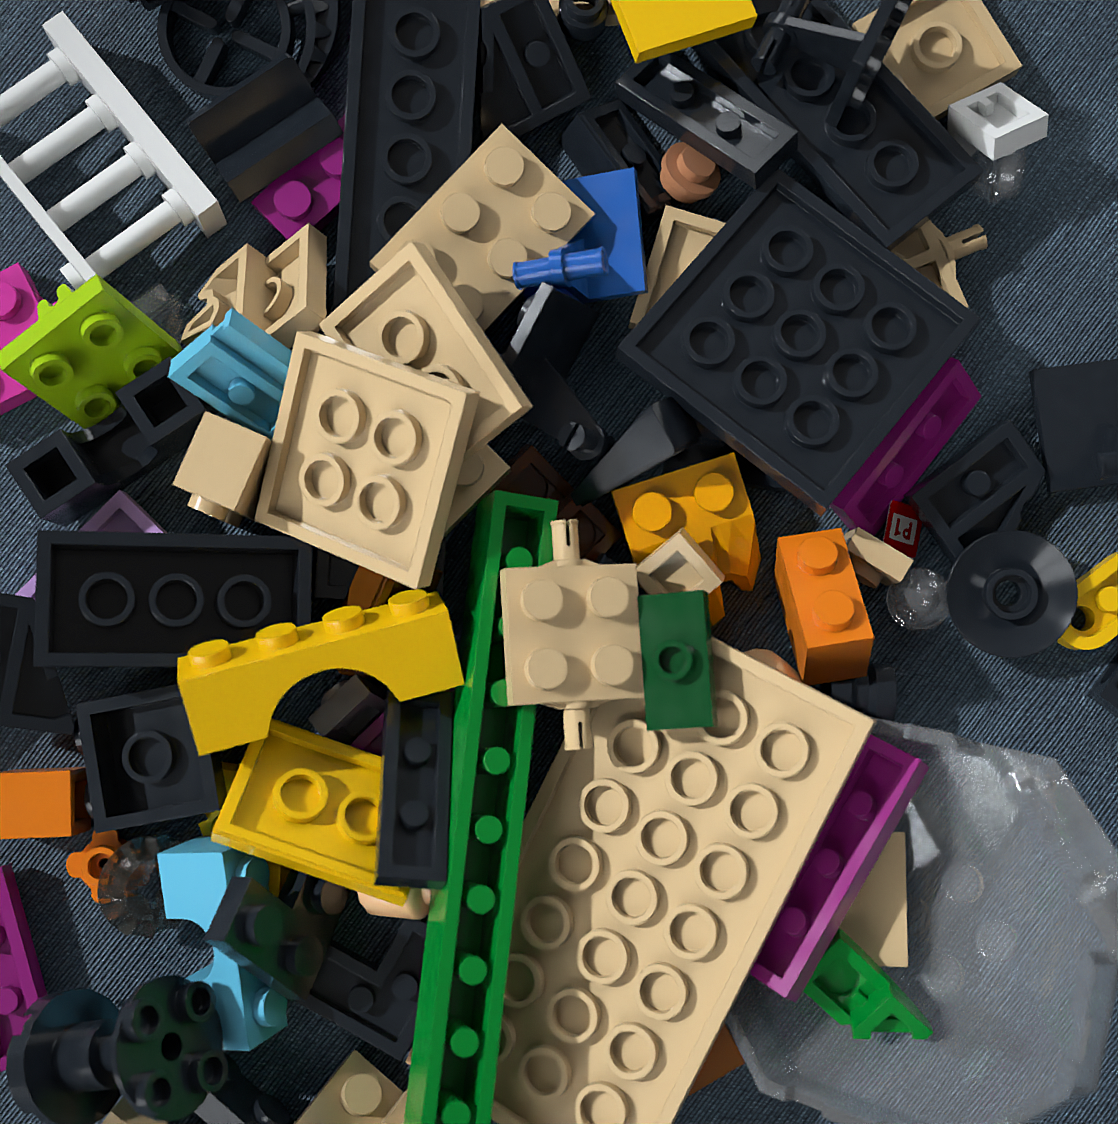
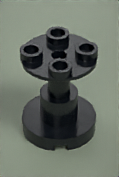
M179 975L154 977L142 983L134 990L121 1010L115 1006L110 998L91 989L78 988L47 994L35 1001L23 1015L31 1016L25 1022L21 1035L12 1036L6 1057L7 1081L15 1104L24 1114L34 1113L40 1121L45 1122L44 1124H94L112 1110L121 1095L141 1115L156 1121L179 1120L197 1110L209 1093L220 1090L228 1074V1063L223 1054V1032L216 1010L214 990L208 983L202 980L190 981Z

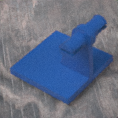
M632 167L563 180L562 182L595 214L569 243L550 250L548 257L513 263L512 273L516 288L519 290L526 288L524 290V301L526 302L529 297L536 294L542 281L583 304L648 293L636 169Z

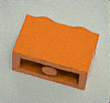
M842 528L778 537L774 581L801 682L810 686L866 677L874 635Z

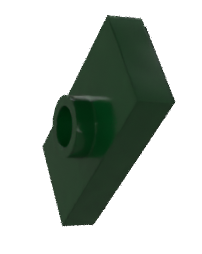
M705 590L637 596L647 731L718 726L708 592Z

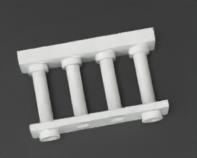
M61 11L42 24L55 49L47 53L49 58L47 63L0 95V128L66 82L72 87L80 81L91 94V97L85 100L88 106L86 109L8 164L0 155V177L69 261L59 270L74 289H78L95 274H98L102 279L180 222L186 227L194 221L207 238L227 225L217 199L65 13ZM118 128L130 142L123 148L126 154L45 211L26 188L25 184L101 130L105 129L110 133ZM156 174L168 189L167 192L161 195L164 202L84 259L63 232L140 176L148 180Z

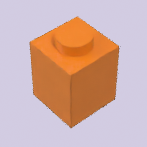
M86 768L15 769L0 772V839L71 837L92 830L91 817L84 803V789L88 783Z

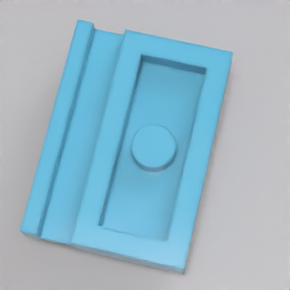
M231 308L225 314L224 321L217 327L211 325L171 360L168 377L242 427L264 435L272 441L292 351Z

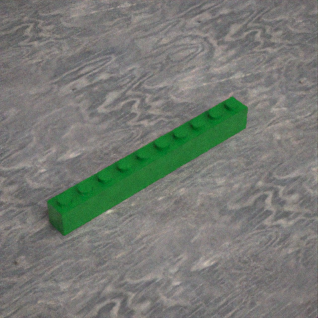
M494 490L482 499L476 508L459 661L465 685L455 687L452 713L447 878L442 890L431 889L404 1124H491L536 704L508 706L500 571L504 568L540 567L552 561L553 544L550 522L557 519L559 500Z

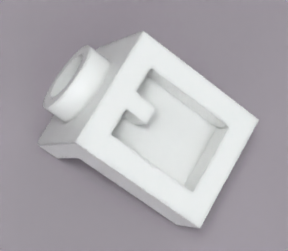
M999 82L948 105L947 131L970 156L982 152L994 161L1047 137L1049 114L1002 82Z

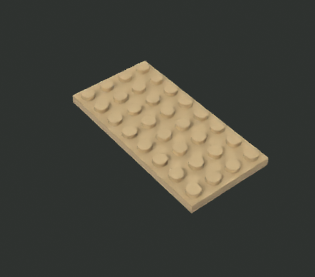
M712 636L718 726L647 731L644 698L609 700L597 707L590 708L593 749L564 750V739L523 822L491 1119L498 1124H674L877 720ZM412 1049L405 1061L409 1065H411Z

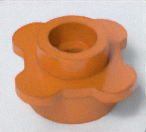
M94 830L92 841L82 851L71 853L66 861L68 874L73 878H81L90 887L92 899L101 904L114 901L118 897L119 887L130 880V878L139 876L143 872L145 865L142 854L135 851L127 840L121 838L118 830L96 833ZM103 858L110 861L111 867L109 870H103L100 867V862Z

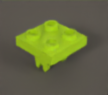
M95 274L75 291L66 284H61L56 291L58 296L57 303L52 305L45 299L41 300L37 305L38 321L0 350L1 371L84 429L101 422L120 406L121 401L115 392L168 357L173 359L183 350L180 343L98 274Z

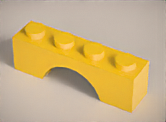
M422 589L407 590L390 597L388 604L365 610H362L359 606L340 607L326 613L322 617L323 621L296 627L293 623L274 624L258 631L256 638L230 645L226 640H212L191 648L187 656L178 658V685L199 756L267 738L273 711L282 696L295 683L319 671L345 668L365 672L384 683L400 702L465 685L449 612L438 591L427 594V591Z

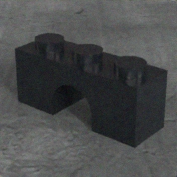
M171 357L163 360L115 392L121 404L101 422L73 433L59 429L5 465L40 519L67 527L114 496L119 490H123L189 446L205 411L218 416L211 405L168 377Z

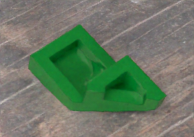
M838 928L803 991L840 1025H850L853 1039H871V1032H911L913 1040H926L933 1034V1030L928 1019L876 962L843 930Z

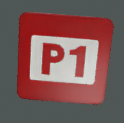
M895 500L890 502L883 542L904 555L914 558L917 553L922 522L910 505Z

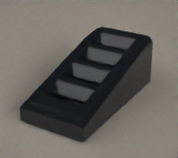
M672 396L647 407L571 494L576 506L581 504L583 507L611 493V491L618 489L699 442L702 434L692 416L685 412Z

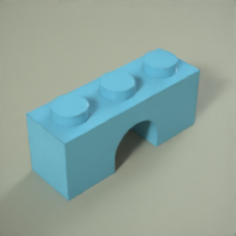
M198 836L157 854L166 919L191 920L202 927L206 933L232 876L252 877L269 891L270 874L265 859L211 841V836ZM213 947L214 962L186 977V979L190 981L202 980L208 983L214 990L216 1010L223 1032V1050L250 1051L288 1026L286 1017L287 999Z

